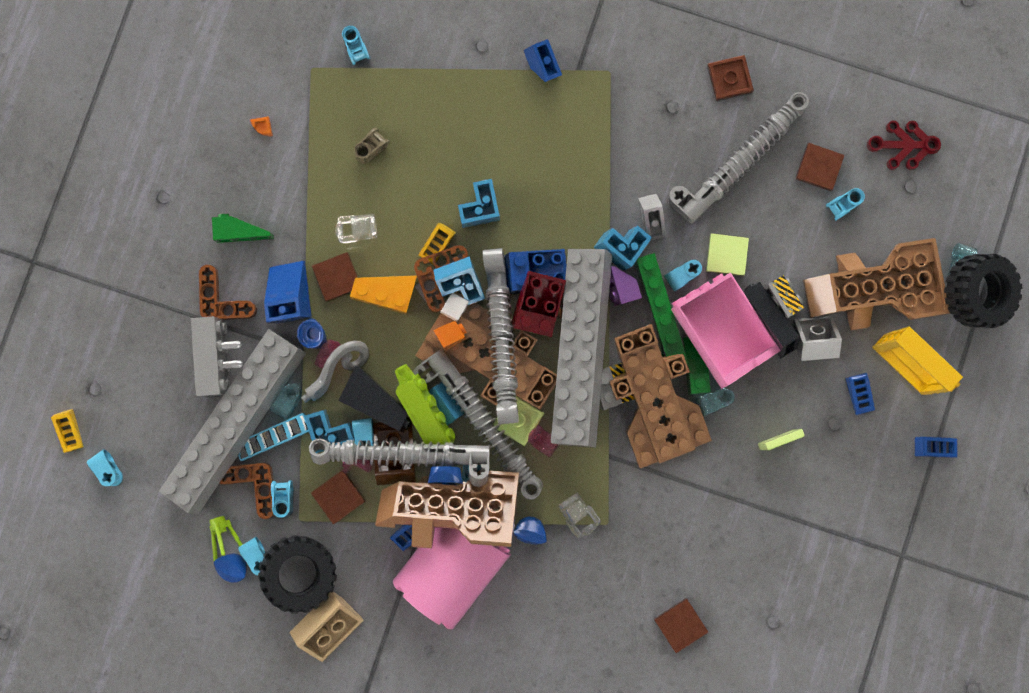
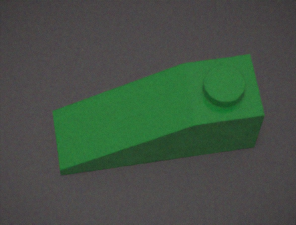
M218 214V217H212L213 240L217 243L274 239V235L271 232L229 216V214Z
M689 337L683 338L684 350L689 363L687 366L690 371L686 373L688 395L710 393L708 367Z

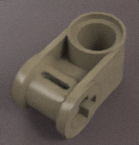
M377 128L369 131L354 147L355 157L362 164L369 163L390 143L388 139H385L378 132ZM361 150L368 151L366 156L358 155Z

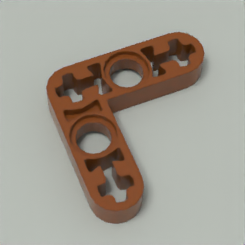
M457 245L423 257L415 262L414 269L427 305L433 312H440L445 305V301L436 284L432 266L427 267L426 272L423 273L422 270L418 271L420 263L423 262L424 265L430 264L429 259L432 258L434 267L436 269L442 266L436 264V258L442 255L447 259L445 265L450 264V259L447 253L451 252V256L455 255L457 249L460 252L464 251L465 254L462 255V259L468 257L467 249L464 246ZM458 257L452 258L454 262L461 260ZM427 280H432L435 283V288L432 291H427L424 288V283ZM439 292V295L436 294L435 296L438 301H442L439 304L440 308L436 309L435 306H431L433 299L432 296L428 298L427 294Z
M208 264L200 268L199 300L202 317L215 316L222 320L249 319L256 315L257 307L251 301L219 302L218 270ZM208 269L213 272L209 279L214 284H204V282H208V277L204 275V273L208 272ZM212 287L214 294L212 297L207 298L204 291L206 288ZM205 300L214 301V303H210V308L214 309L210 316L205 313V310L209 309V304L205 303ZM227 305H231L234 309L233 313L229 316L224 314V308ZM247 305L252 308L248 315L244 311H238V308H246Z
M267 463L230 466L226 473H234V477H227L226 481L223 478L219 484L225 485L254 481L258 516L262 519L273 517L271 496L272 467ZM261 466L267 469L268 472L264 474V480L269 479V482L259 483V480H263L262 474L258 473V470L262 468ZM242 468L247 469L249 472L246 479L239 477V471ZM263 485L269 487L270 492L267 496L260 494V488ZM270 498L271 502H267V508H271V512H268V516H266V513L262 512V509L265 508V502L260 503V499Z

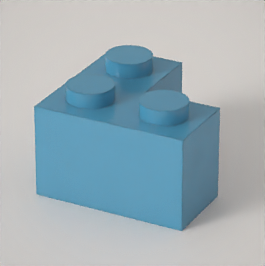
M492 179L473 182L476 202L458 205L462 227L466 228L500 221Z
M639 226L628 230L624 237L612 228L603 233L594 248L606 249L612 254V263L624 271L633 266L652 237Z
M470 256L433 270L435 281L442 297L461 290L464 299L469 302L468 305L485 299L483 288Z
M327 410L304 416L312 441L320 438L331 442V444L332 442L336 444L340 442L341 445L347 440L355 441L351 423L332 428ZM320 449V450H317L315 453H319V452H322V451H324V450Z

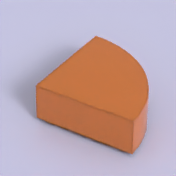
M269 116L250 120L258 133L264 136H273Z

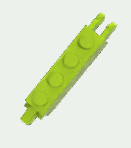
M407 364L398 367L395 370L399 385L395 393L425 444L430 442L437 444L440 442V445H445L446 442L454 443L455 433L446 424L445 415L442 411H439L435 397L430 395L426 381L420 377L419 373L414 375Z

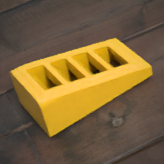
M438 223L420 251L419 256L422 258L429 256L426 253L427 249L432 253L445 250L456 232L444 224ZM441 230L444 233H446L448 237L446 238L438 232ZM437 237L444 241L443 245L434 238ZM430 244H434L435 246L440 248V250L437 251L436 249L431 247Z
M73 409L54 414L51 419L63 452L66 453L84 447ZM66 417L68 418V421L61 422L60 420ZM67 425L71 426V428L63 430L62 428ZM73 432V436L65 438L64 434ZM74 439L76 440V443L70 445L66 443Z

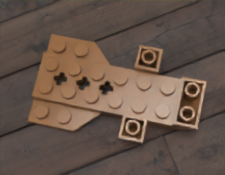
M936 238L897 244L882 266L866 268L856 253L837 255L838 273L803 280L810 318L848 311L847 317L850 331L869 328L873 307L891 305L910 320L950 313L948 310L949 305L945 303V283ZM901 280L905 281L906 285H903L901 283ZM883 283H884V284H887L888 287H887V288L883 287Z
M457 291L455 292V294L464 298L462 294ZM477 303L467 305L457 324L462 323L467 332L464 336L466 340L472 339L471 343H473V346L465 348V343L462 341L447 351L443 348L433 330L454 320L441 313L415 356L425 361L442 349L459 373L475 370L489 379L480 396L497 406V394L492 386L495 380L492 377L498 374L491 371L497 367L491 364L496 358L490 356L496 353V351L490 350V347L495 344L489 342L492 336L489 335L491 329L488 326L491 322L488 321L490 317L487 313L488 310ZM521 330L512 346L515 349L513 354L516 359L514 362L517 364L514 368L517 371L515 377L518 379V387L515 393L520 399L541 410L556 385L557 374L528 357L538 339ZM509 348V352L512 353L513 349ZM488 349L489 357L481 358L480 350ZM512 362L510 363L511 368H513L515 364ZM511 370V375H514L515 371Z
M652 324L614 338L624 372L609 381L616 401L633 394L637 405L634 418L628 426L626 434L639 468L641 469L656 462H665L696 450L695 447L712 441L700 406L676 395L670 378L673 379L690 372L683 353L662 357ZM655 398L661 400L657 406L653 404ZM663 415L667 418L665 423L659 422V420H662L661 416ZM669 433L674 436L671 441L666 439Z
M481 470L477 472V475H481ZM489 471L488 482L481 487L472 485L469 480L462 482L463 484L458 486L428 483L429 476H423L419 483L399 481L383 489L381 492L375 525L377 527L395 528L396 524L412 525V547L432 549L434 527L458 529L470 544L512 546L519 473Z

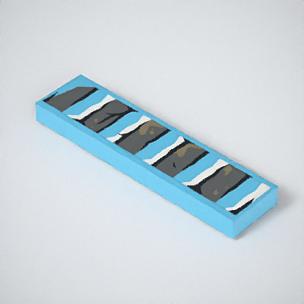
M301 413L250 436L238 455L240 461H245L308 433L309 430L304 417L305 413Z

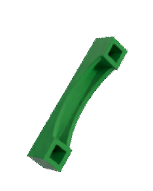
M655 253L639 257L635 262V267L653 315L662 355L667 357L683 353L686 363L689 364L674 314L671 311V304Z

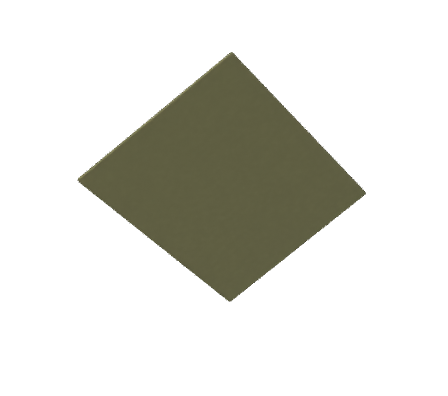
M311 69L306 274L311 316L322 325L327 338V346L325 348H306L303 346V351L306 352V355L303 358L302 396L306 394L305 389L319 378L326 360L337 347L349 341H361L368 346L369 358L360 368L364 369L402 405L395 394L399 385L395 370L407 364L413 372L419 364L424 362L415 355L441 314L440 312L431 311L427 302H425L415 288V285L419 283L418 278H416L406 314L350 299L351 293L326 302L313 271V265L348 252L358 278L417 276L414 265L417 260L422 258L419 256V253L437 224L442 223L456 232L446 249L457 245L464 246L467 249L468 257L470 256L485 299L475 303L489 311L490 308L486 306L489 303L486 299L488 281L483 262V250L502 248L505 256L509 252L565 249L567 266L568 249H595L594 246L603 233L610 230L611 73L609 71L561 70V76L544 82L533 70ZM377 128L378 132L385 139H388L390 143L369 163L362 164L355 157L354 147L369 131ZM361 150L358 155L366 156L368 151ZM492 179L500 221L463 228L458 205L476 202L473 182ZM440 230V231L438 232V233H440L441 235H443L444 237H446V238L448 237V235H447L446 233H444L443 231ZM437 237L434 238L443 245L444 241ZM430 244V246L436 249L437 251L440 250V248H438L434 244ZM428 249L426 250V253H427V254H429V255L434 254V253H432L431 251H429ZM457 249L455 255L451 256V252H448L447 255L449 256V259L452 260V258H455L460 253H462V255L465 253L464 251L460 252V250ZM441 255L436 264L438 266L445 265L447 262L446 257ZM421 262L418 271L422 270V272L424 273L426 272L427 267L432 266V270L436 268L431 263L424 265V263ZM520 293L510 295L511 302L509 304L512 306L510 310L512 313L511 319L513 318ZM451 294L443 296L445 303ZM564 294L562 295L563 299L561 300L559 307L561 309H563L562 304L564 301ZM434 296L431 306H435L438 309L442 301H438L436 296ZM610 296L608 299L603 369L609 367ZM558 316L552 337L525 331L538 339L528 357L556 374L562 323ZM513 328L511 332L514 335L513 341L521 331L520 329ZM469 338V340L463 341L465 348L473 346V343H471L472 339ZM480 350V357H489V350ZM358 351L349 352L353 356L350 362L358 359L360 355ZM341 359L336 364L330 385L324 395L315 402L312 399L307 403L302 400V413H305V415L327 410L332 428L349 422L352 426V420L372 418L338 401L353 372L342 367ZM430 365V368L426 369L425 371H423V373H421L423 377L426 376V374L430 371H433L435 373V371L432 369ZM475 370L460 373L461 376H465L468 379V385L474 387L473 392L478 393V399H483L481 403L484 406L487 405L486 410L492 412L490 414L492 418H497L496 405L480 396L489 379ZM438 376L426 383L428 391L442 382ZM555 385L540 410L545 414L526 445L523 446L511 438L506 440L508 445L514 442L510 448L513 451L519 448L515 454H523L527 464L525 467H529L528 471L531 470L533 472L531 475L534 474L543 483L540 495L532 500L523 496L519 487L520 483H518L515 524L522 518L530 516L539 519L543 524L607 525L609 522V409L602 411L599 405L596 448L552 444ZM466 414L448 425L455 433L454 445L488 446L490 441L483 442V439L486 437L485 434L478 436L481 429L479 431L474 430L475 426L473 423L469 424L470 419L468 417L465 418ZM372 418L373 423H379V422H380V421H378V420ZM412 423L413 443L416 441L417 444H421L423 440ZM310 433L301 435L299 520L306 522H331L311 492L344 470L365 502L338 522H376L381 492L393 484L377 485L374 460L372 466L370 465V460H365V465H363L362 459H357V465H355V461L353 465H347L342 460L337 462L336 459L335 462H332L330 459V462L325 464H316L312 461L309 452V445L312 442ZM489 448V471L505 472L503 467H501L504 460L496 461L500 454L492 455V451L495 448ZM415 464V483H419L423 476H429L430 469L433 467L432 464H428L427 467L425 464H420L419 467ZM453 465L452 467L460 468L462 476L463 465ZM528 484V489L530 491H537L535 485Z

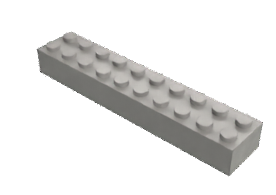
M568 249L551 435L552 444L596 448L612 254L606 249Z
M268 329L159 492L187 513L198 515L306 355V352Z

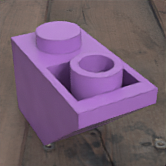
M612 266L609 296L614 306L642 298L637 279Z

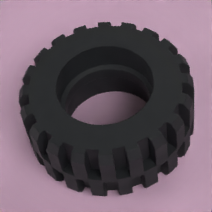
M973 254L958 260L955 263L956 266L951 268L949 271L950 276H947L945 281L947 283V286L944 287V293H946L945 303L949 305L948 310L950 314H954L953 318L964 326L976 328H997L1006 324L1015 315L1014 311H1017L1020 306L1018 304L1019 300H1022L1021 289L1023 287L1019 280L1021 279L1020 274L1016 272L1017 268L1009 259L998 254ZM984 277L987 283V297L982 305L979 298V286Z
M293 535L290 538L284 537L280 539V542L272 544L270 546L271 549L264 553L263 561H260V572L258 573L261 590L270 603L281 611L298 614V612H310L309 609H317L322 601L326 602L329 598L327 596L329 592H333V583L337 578L335 574L336 564L333 562V557L327 548L315 539ZM304 556L309 558L315 566V579L304 591L290 592L281 585L279 570L282 564L290 557Z

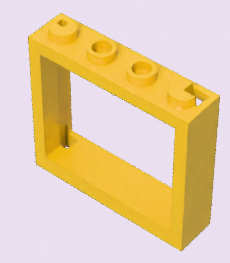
M910 326L884 334L872 347L921 395L952 392L960 386L959 381L963 376Z

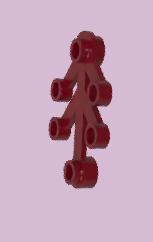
M895 120L890 121L886 125V130L889 133H895L902 141H883L880 136H873L867 141V148L871 152H878L881 149H902L895 157L887 161V167L890 170L898 168L900 162L913 149L921 150L914 158L906 161L905 166L908 170H914L927 154H936L941 148L940 139L932 135L927 136L918 127L916 121H909L905 125V130L908 133H914L921 141H914L899 127V123ZM890 124L895 125V130L890 128ZM909 124L914 126V130L909 128ZM871 143H876L877 148H873ZM928 143H932L933 148H929ZM891 161L896 163L895 167L891 165ZM910 161L915 163L914 167L910 166Z

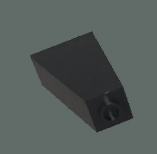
M760 282L747 286L743 292L781 350L777 353L780 359L795 351L800 336Z
M355 366L338 401L404 433L405 429L408 430L412 421L404 407L364 369Z

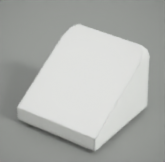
M452 293L440 313L458 322L469 302Z

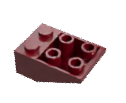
M528 271L515 306L511 326L516 329L552 337L566 280Z

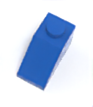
M548 39L523 50L530 68L544 82L562 75Z

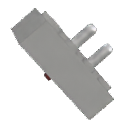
M215 316L191 318L196 396L205 398L223 396L231 385L227 372L230 371V368H240L243 366L241 360L227 361L226 353H228L229 349L240 348L241 342H225L227 324L220 318Z

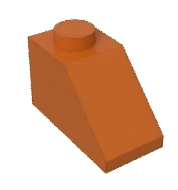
M456 321L433 330L446 351L466 340L464 336L467 333L462 323L457 324Z

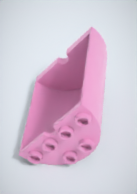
M731 273L725 276L723 274L718 275L712 279L714 283L706 282L698 289L685 295V297H681L673 302V308H671V311L721 389L727 387L781 351Z
M434 527L432 549L418 548L393 579V584L397 590L404 593L403 597L427 618L438 625L442 623L447 629H454L511 554L509 553L510 549L504 546L470 544L458 529Z

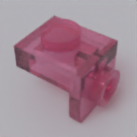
M329 339L322 345L314 364L323 369L330 354L341 344Z
M539 425L529 434L528 442L530 445L549 458L559 446L551 443V434Z
M357 459V465H355L368 473L374 467V465H370V460H365V465H363L362 459ZM343 462L342 467L344 469L342 472L348 473L352 464L347 465Z

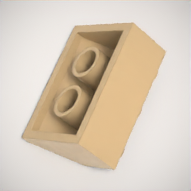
M329 592L327 595L329 598L326 602L322 601L319 604L320 607L317 609L313 608L289 632L300 649L321 662L364 621L335 592Z

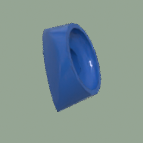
M308 318L299 325L297 338L304 347L325 348L327 346L325 331L317 320Z
M451 466L431 467L428 483L463 484L461 470L459 467Z
M529 516L522 518L517 523L514 535L520 541L535 545L547 542L544 525L539 519Z
M227 554L214 561L215 570L225 581L235 583L245 578L247 563L239 554Z

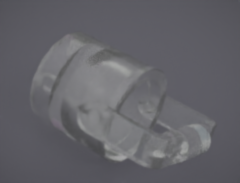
M374 213L342 216L337 219L335 229L339 243L378 238ZM351 222L352 235L343 236L342 223Z
M578 492L557 506L566 518V524L577 538L591 534L601 523L600 518L592 507L586 505ZM589 514L595 523L588 525L580 532L575 523Z

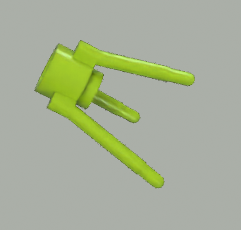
M225 516L209 520L214 561L218 557L216 535L221 555L225 556L221 533L227 532L226 528L229 529L239 547L243 545L230 520H226Z

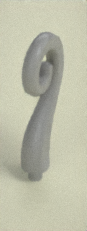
M349 341L337 347L326 360L319 378L305 389L306 394L301 397L305 403L311 399L315 402L324 395L330 385L336 364L340 359L342 367L346 370L353 371L355 366L362 367L369 358L368 346L361 341ZM358 351L360 353L358 359L350 362L353 356L349 352Z

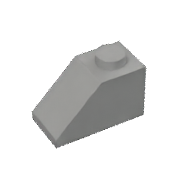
M657 194L638 198L645 232L652 237L651 240L666 237L663 206Z

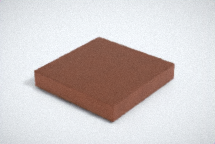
M745 55L708 63L707 66L716 101L753 93L754 89Z
M808 143L796 180L832 191L845 155Z
M348 252L312 266L326 302L351 293L354 280L358 278Z
M344 470L311 492L333 525L365 502Z
M687 598L654 619L675 653H678L708 633V630Z

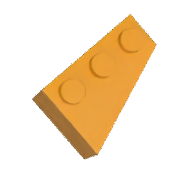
M417 276L355 278L350 299L406 314Z

